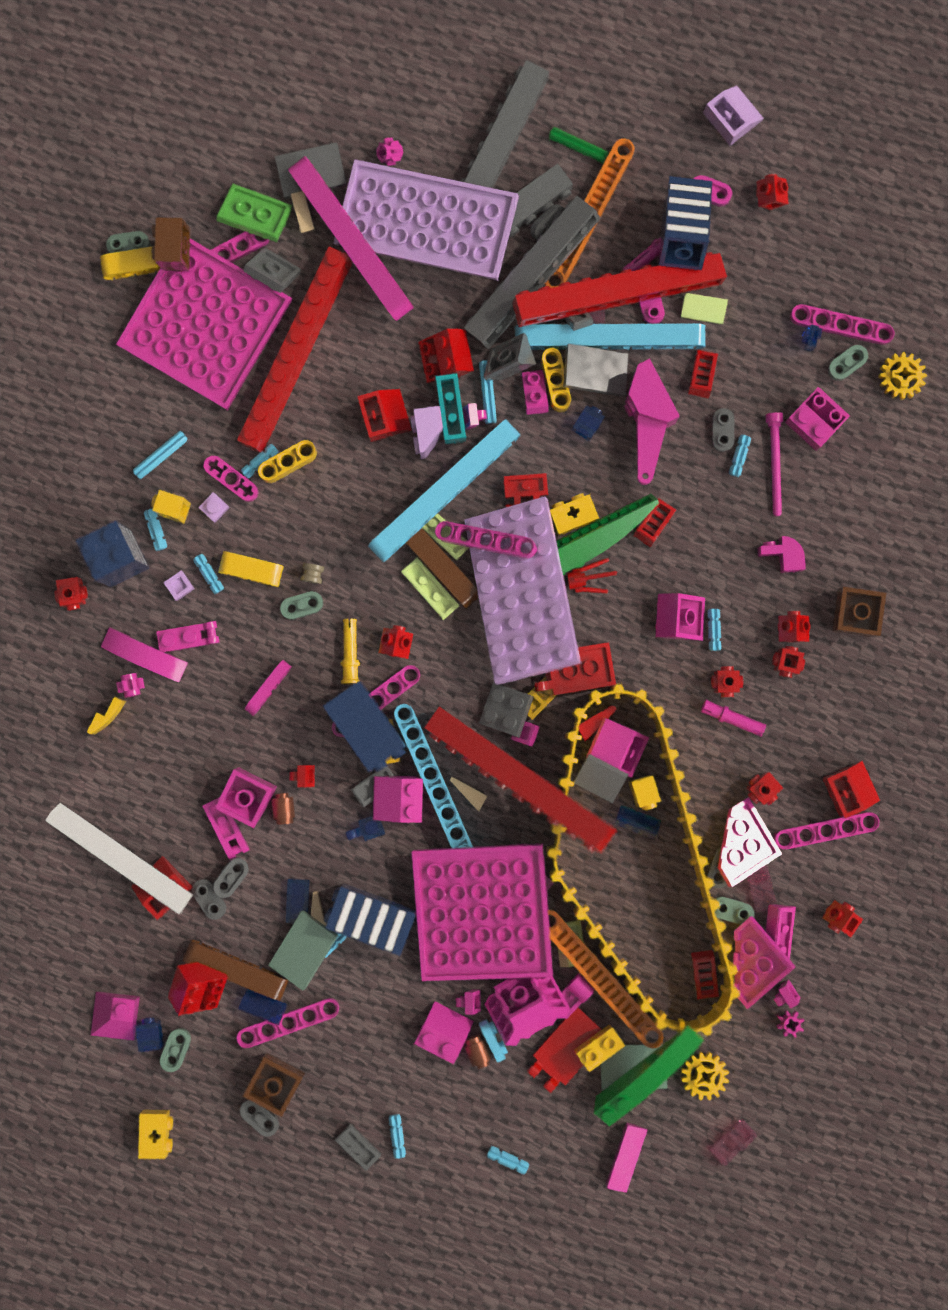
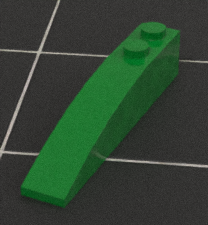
M649 494L557 540L563 576L573 568L578 569L582 567L585 562L609 549L626 536L659 504L658 499Z
M689 1025L685 1026L599 1093L595 1099L594 1114L610 1127L662 1085L702 1044L704 1038Z

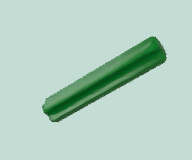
M553 127L549 134L551 140L601 163H605L609 155L608 151L556 127Z

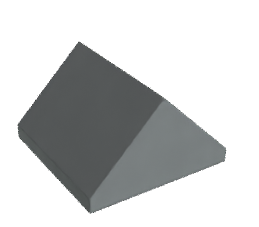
M525 333L490 349L483 377L485 380H503L536 364Z
M589 754L578 769L574 784L613 803L628 774Z

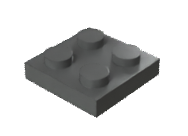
M264 248L245 265L243 271L253 279L269 286L270 289L281 293L299 276L301 269Z
M493 683L479 724L520 737L534 697Z

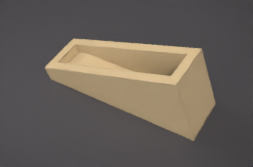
M304 192L292 193L291 197L301 233L314 231Z
M451 777L450 781L480 811L487 795Z
M314 891L311 916L326 926L319 892Z

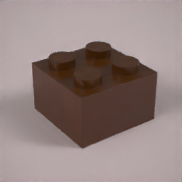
M156 217V222L152 225V236L155 238V246H152L151 250L152 259L155 260L163 271H189L190 227L182 218Z
M850 587L839 588L832 631L868 637L881 636L887 593Z
M266 1053L243 1097L282 1117L305 1073Z

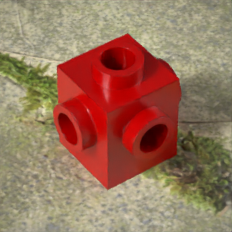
M769 174L765 176V179L756 181L758 207L772 210L788 205V184L786 179L778 177L777 174Z
M74 577L56 580L55 600L61 607L71 611L80 609V605L86 604L85 599L88 598L86 586H83L81 578Z
M787 611V615L778 616L779 642H809V616L800 615V611Z
M393 625L392 629L383 628L378 653L408 659L413 633L405 632V627Z
M785 646V648L779 649L778 653H774L772 665H775L774 670L779 671V676L792 678V675H799L805 666L804 653L798 652V648L792 646ZM785 658H788L791 662L788 667L784 665Z
M732 666L720 667L721 671H715L711 677V687L715 688V693H721V697H734V693H739L740 688H743V675H740V671H734ZM727 677L732 679L730 686L725 683Z
M767 771L761 776L759 774L755 775L748 782L750 785L746 788L750 792L748 797L753 803H759L760 805L767 803L768 806L778 798L777 794L783 789L772 774ZM763 786L765 787L764 793L761 792Z
M835 900L826 909L822 917L829 923L827 927L837 934L842 931L849 937H852L863 920L853 912L855 910L854 907L845 901L840 904Z

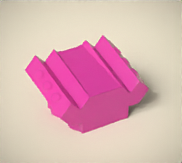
M553 976L509 978L494 987L495 993L489 995L485 1003L506 1046H517L521 1038L530 1039L531 1035L544 1027L553 1026L557 1018H566L570 1011Z

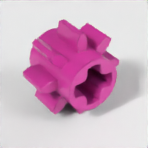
M384 138V142H380L377 147V157L381 160V163H386L387 166L396 165V161H401L403 148L398 140L393 141V138Z
M136 673L120 676L121 682L116 683L118 693H124L125 698L141 695L140 689L145 688L143 678H137Z
M785 1010L783 1017L777 1016L781 1020V1024H778L777 1028H784L783 1035L785 1037L788 1033L796 1037V1032L804 1031L800 1024L804 1022V1019H797V1011L790 1014ZM789 1019H792L795 1022L792 1024V1028H789L787 1026V1024H789Z

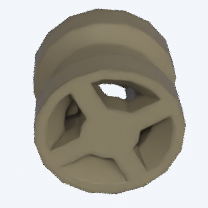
M303 563L304 574L300 580L322 584L321 573L324 572L325 567Z

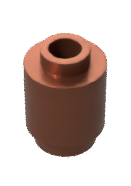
M288 793L275 794L276 798L272 799V810L276 825L293 823V818L295 817L293 797H289Z
M481 1034L466 1039L464 1047L472 1067L477 1066V1069L488 1066L492 1056Z

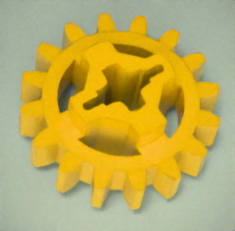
M902 352L900 357H898L895 353L892 355V360L887 358L884 361L886 365L880 367V370L884 372L878 376V378L884 380L880 387L886 386L887 389L884 393L887 394L891 391L893 399L897 395H899L900 400H903L906 395L910 399L914 396V393L918 394L921 391L919 387H923L926 384L922 381V379L927 377V374L922 373V370L926 367L919 366L920 358L916 361L913 360L914 354L906 357L905 352ZM898 363L897 370L890 371L891 367ZM902 372L903 376L907 378L903 380V377L899 376V374ZM915 381L913 387L908 389L909 382Z
M701 1051L698 1053L699 1057L691 1054L692 1061L686 1060L687 1068H681V1072L686 1074V1076L681 1077L682 1082H687L684 1088L686 1090L691 1089V1096H695L698 1093L699 1100H702L704 1095H706L708 1100H711V1094L719 1097L718 1090L725 1091L726 1089L722 1084L729 1082L724 1077V1075L729 1074V1071L722 1069L726 1065L725 1062L721 1061L718 1063L720 1057L716 1054L712 1058L710 1051L707 1052L706 1056ZM707 1061L713 1063V1065H702L701 1062ZM695 1067V1075L691 1077V1071ZM704 1071L709 1077L707 1080L702 1078L701 1073ZM719 1074L718 1081H717V1083L715 1084V1083H714V1081H715V1076H717V1075ZM705 1086L708 1087V1089L703 1090L697 1087Z

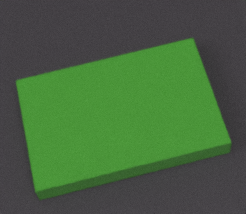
M232 184L216 218L218 222L277 243L292 211V205Z

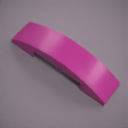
M109 627L101 645L102 648L177 682H180L188 664L184 660L166 654Z

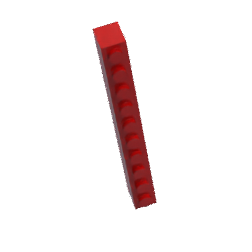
M328 247L237 439L243 446L259 453L264 451L353 262L348 254Z
M708 252L706 253L702 270L646 265L641 267L640 270L632 271V269H626L616 275L607 273L597 279H581L578 283L564 282L554 288L545 286L534 292H529L528 290L521 291L515 295L512 305L518 327H524L721 285L727 278L721 254Z
M438 707L424 727L430 731L428 736L438 743L441 740L444 741L447 750L453 754H456L457 751L463 755L461 759L470 766H473L474 763L480 767L478 771L487 778L491 775L497 779L495 784L506 790L509 787L514 791L512 796L522 803L525 799L530 802L529 808L539 815L543 811L548 815L546 820L556 827L559 824L566 828L564 832L574 840L577 836L584 840L582 845L591 852L595 849L602 852L617 831L441 707Z

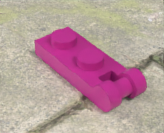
M213 621L156 631L159 650L170 652L220 643L219 636H216L215 631L217 623ZM207 630L208 638L202 639L201 631Z
M219 797L203 805V808L229 859L236 857V854L240 852L245 853L250 848L235 819L215 809L220 799ZM236 838L238 844L232 847L229 841Z

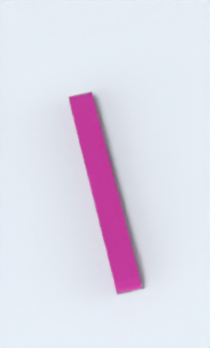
M303 156L288 171L390 315L398 321L414 308L315 167L306 156Z

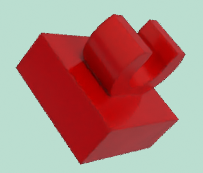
M297 765V772H289V781H297V787H315V765Z

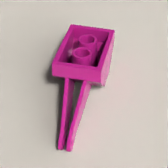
M650 359L638 364L625 401L626 405H624L628 416H633L636 421L637 480L642 485L649 484L653 479L666 428L674 425L680 417ZM646 474L648 478L644 479L642 475Z

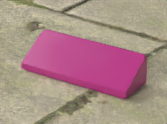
M770 904L768 906L766 933L790 959L796 907Z
M626 1122L606 1182V1188L627 1193L647 1129Z

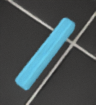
M486 360L479 363L483 406L487 416L485 423L494 424L497 419L493 380H485L483 378L487 364Z
M177 432L133 469L134 474L139 479H142L188 440L183 432Z

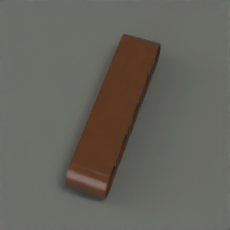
M422 528L406 542L409 548L418 555L419 559L447 587L449 592L465 609L479 598L477 588Z
M190 940L182 959L185 963H201L225 973L228 976V981L279 1001L282 999L289 982L285 977H279L280 974L263 967L259 969L260 966L242 959L240 961V958L224 951L220 953L219 949L204 943L199 944L200 942L197 940Z

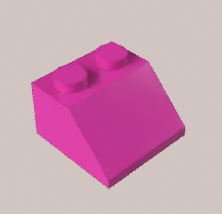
M680 593L658 594L656 637L703 641L705 598Z
M238 767L233 770L215 809L255 828L277 786Z
M374 776L373 820L400 823L422 822L423 779L417 776Z
M435 1001L414 1044L454 1064L474 1021Z

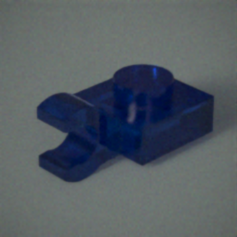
M810 325L803 331L801 342L805 344L804 350L813 351L816 348L817 340L821 339L822 329L819 326Z
M373 816L358 820L360 827L346 832L348 840L363 835L365 841L385 834L382 822L373 820Z

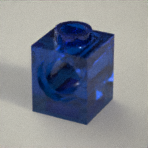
M586 405L574 424L572 431L590 442L604 420L605 416L601 415L603 412L595 406L590 408Z
M154 1017L141 1019V1023L135 1026L138 1052L160 1050L164 1046L161 1020L155 1021Z

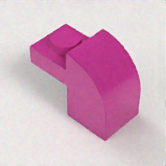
M781 536L779 538V545H776L775 541L763 542V546L758 547V557L780 556V573L802 572L806 570L804 550L793 538Z

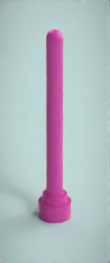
M767 413L766 423H768L771 432L773 514L778 517L782 513L779 427H781L783 422V413Z

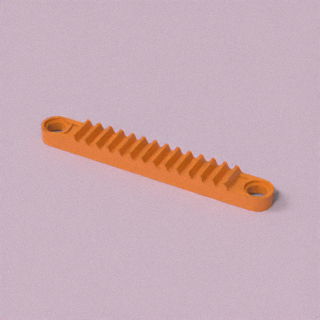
M624 138L616 141L585 199V202L597 211L600 218L632 159L634 145L628 139ZM623 145L628 147V155H620L617 151L618 147ZM597 224L552 275L558 276L561 283L567 282ZM549 280L544 284V286L554 288V286L550 285Z
M548 909V915H553L556 919L555 924L549 927L550 939L646 1047L651 1049L659 1047L663 1042L662 1031L656 1027L652 1019L643 1012L637 1002L554 910ZM649 1031H656L658 1033V1039L653 1043L646 1040V1034Z

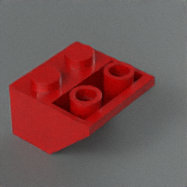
M445 329L418 342L427 383L436 382V376L457 373V376L460 377L474 371L465 329Z
M400 389L378 390L357 396L371 442L412 430Z
M863 761L822 778L840 818L846 819L880 801Z
M164 856L152 866L185 890L190 891L193 886ZM134 883L131 886L142 905L157 920L162 918L171 909Z
M198 962L179 965L173 978L168 999L178 1016L212 1010L218 1007L228 976L223 972Z

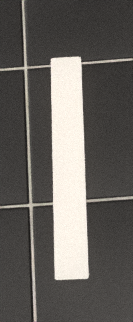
M58 804L46 818V822L178 914L182 912L192 897V894L63 804Z

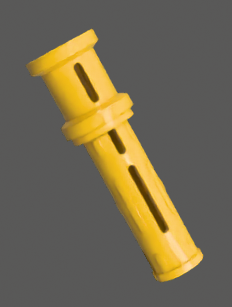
M343 619L344 660L340 662V666L343 667V680H341V684L354 685L360 681L358 680V666H360V662L356 660L357 619H350V628L349 620Z

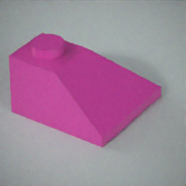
M96 992L91 1036L134 1040L140 996Z

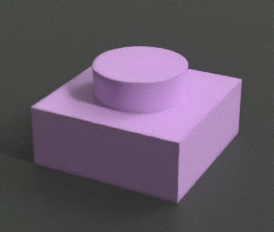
M213 492L198 508L216 523L230 507Z
M182 570L164 582L176 601L195 589Z

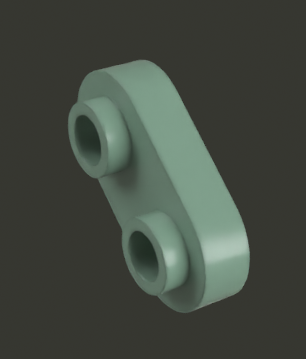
M141 231L121 233L110 236L106 247L109 253L150 247V240ZM141 239V243L137 245L135 240ZM120 242V246L115 248L114 243Z
M861 345L850 347L830 363L828 367L829 376L837 381L847 378L866 363L868 359L867 350ZM853 354H857L859 356L858 361L853 360ZM841 367L842 373H837L835 368Z
M317 592L303 593L285 599L281 603L280 610L287 619L301 618L319 612L323 607V599ZM311 599H315L317 602L314 607L309 606ZM295 605V612L290 613L288 607Z
M722 896L715 898L719 905H726L724 912H720L719 908L714 911L717 918L740 925L752 916L754 918V910L749 904ZM742 910L747 911V916L745 918L740 917V912Z
M177 1028L173 1030L167 1039L160 1058V1065L167 1072L177 1071L184 1061L191 1043V1035L186 1029ZM178 1035L183 1036V1043H179L176 1038ZM169 1056H174L176 1062L170 1063Z

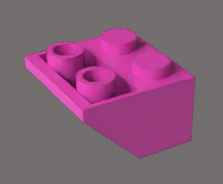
M817 387L785 423L817 451L850 415L822 389Z
M603 717L587 756L590 754L627 773L632 778L649 737Z

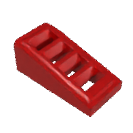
M697 350L688 394L704 398L710 397L718 353ZM699 360H709L712 361V364L699 362ZM698 367L710 369V372L698 370ZM696 376H701L709 379L708 381L697 379Z
M658 498L659 504L645 517L633 535L649 547L654 544L676 512V509ZM660 508L661 510L666 512L668 514L667 517L658 512L656 509ZM655 515L657 518L662 520V524L654 518H652L651 516ZM647 522L658 528V530L656 531L648 526Z
M615 705L579 724L578 732L582 736L583 741L588 740L599 729L603 717L609 719L617 709Z
M713 951L691 953L697 999L719 997ZM700 969H711V971L699 973ZM712 977V980L700 982L701 978ZM713 985V989L701 991V987Z

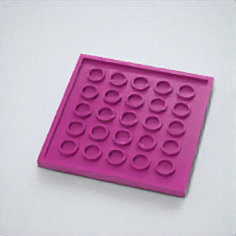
M190 239L189 271H163L160 268L116 345L228 410L287 310L292 298L282 292L279 293L270 289L269 286L259 280L253 279L240 267Z
M543 844L412 851L422 981L552 977Z

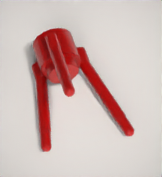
M605 558L584 567L572 569L573 572L567 573L570 590L575 589L576 593H608L607 589L582 586L586 585V580L617 575V572L611 571L585 576L584 571L609 562V559Z

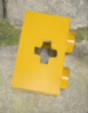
M159 490L158 495H154L151 503L152 511L159 516L183 524L191 505L185 498Z
M581 493L572 497V501L564 504L561 501L552 505L550 513L558 536L591 524L599 519L590 494L584 496ZM570 509H573V511L578 510L576 518L567 515Z
M648 775L628 781L636 807H642V810L657 807L656 803L661 800L653 776Z
M609 1024L574 1049V1051L590 1072L625 1045Z
M143 1110L140 1113L138 1159H165L168 1152H172L173 1141L169 1139V1130L173 1128V1117L169 1116L170 1110ZM154 1130H157V1134H161L158 1139H156L155 1134H152Z

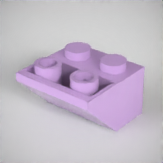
M738 86L721 92L706 104L704 115L729 145H732L764 119Z
M440 406L414 409L415 416H410L413 433H417L418 436L414 437L416 454L421 455V459H425L444 435Z

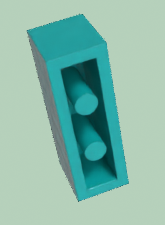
M457 373L436 376L445 445L466 442Z

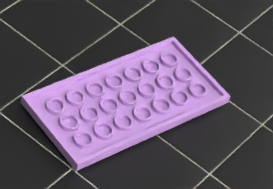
M354 160L343 208L376 254L498 280L519 195L513 192ZM335 237L334 244L341 246V244Z
M541 497L465 519V525L528 537L537 546L536 554L529 559L470 548L495 684L500 685L581 664L548 499ZM466 530L467 537L469 540L471 537L470 531ZM490 535L482 536L481 545L490 543ZM509 538L503 539L501 542L502 549H508L511 545ZM529 542L521 546L522 553H528L531 550V543Z

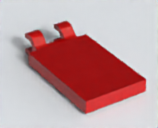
M609 642L578 647L581 664L546 672V681L534 683L535 692L551 689L552 696L616 685Z
M577 1008L567 1019H564L533 1053L537 1060L529 1067L528 1073L533 1078L542 1069L551 1077L543 1086L550 1093L557 1087L560 1081L566 1085L584 1065L574 1049L602 1029L582 1010Z

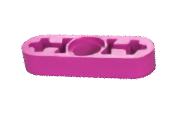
M210 456L205 460V471L242 500L251 502L257 498L258 488L256 485L221 458ZM218 461L217 465L222 470L225 467L228 468L222 473L221 478H218L220 473L216 469L210 471V462L215 463ZM229 473L237 475V481L233 485H229L225 481ZM242 479L245 481L242 483L243 486L246 488L253 487L251 490L253 492L252 496L247 495L245 497V492L241 488H238V491L234 490L240 485Z
M282 660L246 705L245 710L254 716L270 697L271 691L277 688L292 666Z

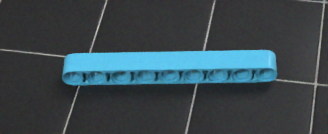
M569 324L515 326V337L525 333L531 350H545V348L566 350L568 343L597 349H608V347H611V349H630V347L632 349H651V347L653 349H672V347H675V349L705 348L704 324H593L575 331L572 330Z
M506 419L502 421L384 529L368 547L382 562H385L504 453L521 434Z
M407 704L399 705L394 712L395 719L418 772L423 779L424 786L451 847H473L414 710ZM408 708L410 710V717L407 720L399 718L398 713L400 709ZM410 728L418 729L419 737L416 740H410L407 737V731ZM420 747L425 748L428 752V756L424 760H419L415 754L416 750ZM428 767L434 768L437 773L436 777L432 780L424 776V771ZM441 787L444 789L445 797L438 800L434 798L433 790L435 788ZM450 807L454 811V816L451 819L442 817L441 812L444 808ZM454 827L460 828L463 832L462 837L453 839L450 835L451 829Z

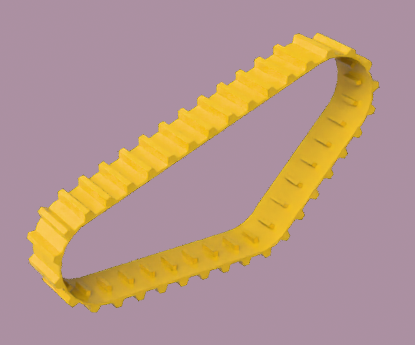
M622 684L612 686L610 692L604 694L596 690L588 694L589 702L583 708H575L572 712L576 719L573 731L566 733L565 739L571 742L569 754L563 755L561 760L567 764L565 777L558 778V784L563 787L565 795L568 794L569 786H574V782L570 781L572 764L578 762V759L574 758L576 740H581L582 736L577 735L581 718L586 719L588 716L584 712L593 702L598 705L602 703L599 698L614 694V699H620V695H626L634 699L632 703L638 704L640 702L649 711L646 714L647 717L653 718L657 732L654 733V737H659L663 752L659 755L661 759H665L669 773L665 777L666 780L671 781L674 796H671V799L676 801L680 817H677V821L682 822L686 838H682L683 843L689 846L692 859H688L690 865H694L698 879L694 883L697 887L700 886L703 897L700 905L706 908L709 919L706 927L712 930L715 941L714 944H711L712 949L718 952L721 965L717 967L724 974V985L720 987L722 994L717 1004H713V1009L704 1016H697L696 1020L684 1021L682 1018H678V1021L667 1019V1015L662 1010L657 1013L650 1006V1003L653 1001L649 994L645 997L636 986L641 983L637 976L631 979L624 969L627 965L625 959L623 958L620 961L611 950L615 946L611 940L607 943L598 932L602 928L599 922L595 925L591 922L585 913L589 910L587 905L585 904L581 907L572 895L577 892L573 886L568 889L560 877L565 873L563 869L558 870L557 855L562 853L561 850H558L561 832H564L566 829L561 824L556 827L551 823L550 826L551 831L556 835L554 845L547 846L546 849L548 856L552 857L554 866L549 873L553 881H561L564 886L560 893L565 901L574 900L576 903L573 911L579 920H588L589 923L586 926V930L591 938L600 937L601 942L598 947L605 957L611 955L614 957L611 965L617 975L626 974L623 982L629 992L639 993L636 1001L643 1012L652 1011L651 1019L656 1027L662 1030L668 1026L678 1033L685 1026L689 1025L696 1032L702 1031L707 1036L712 1034V1026L720 1019L728 1021L731 1017L728 1011L733 998L739 997L740 991L733 985L732 978L738 971L737 967L726 956L732 950L731 945L721 938L720 932L726 927L724 922L715 916L714 911L720 905L709 894L708 889L714 885L713 880L704 875L702 869L708 862L706 857L698 854L696 847L702 842L701 836L692 832L691 824L696 821L694 814L688 813L685 807V802L690 799L689 793L681 792L679 781L684 778V774L681 771H676L673 759L678 756L677 750H671L668 745L667 738L672 735V730L664 728L660 718L664 712L663 708H654L646 700V692L641 689L635 693L624 691Z

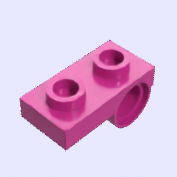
M543 370L522 372L527 408L526 414L548 413V400Z
M580 972L561 991L570 1008L565 1019L595 991L594 987Z

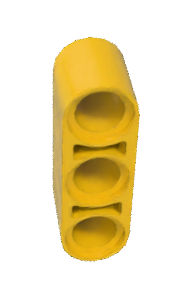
M152 247L100 256L103 279L113 280V277L116 279L132 277L134 274L138 276L155 273V270L159 271L161 267L152 259Z
M549 348L542 355V368L550 403L555 411L564 412L570 406L571 395L569 388L563 387L564 365L562 356L557 349ZM553 355L556 357L557 362L549 364L545 358ZM553 376H558L561 378L562 383L554 385L550 379ZM557 397H564L567 403L559 406L556 404L555 399Z
M308 440L300 441L260 464L258 468L259 476L266 483H274L312 462L317 456L316 448ZM304 447L312 448V453L309 456L301 455ZM286 457L293 458V463L289 467L282 465ZM266 468H274V474L271 477L264 476Z
M223 551L218 572L279 587L284 566Z

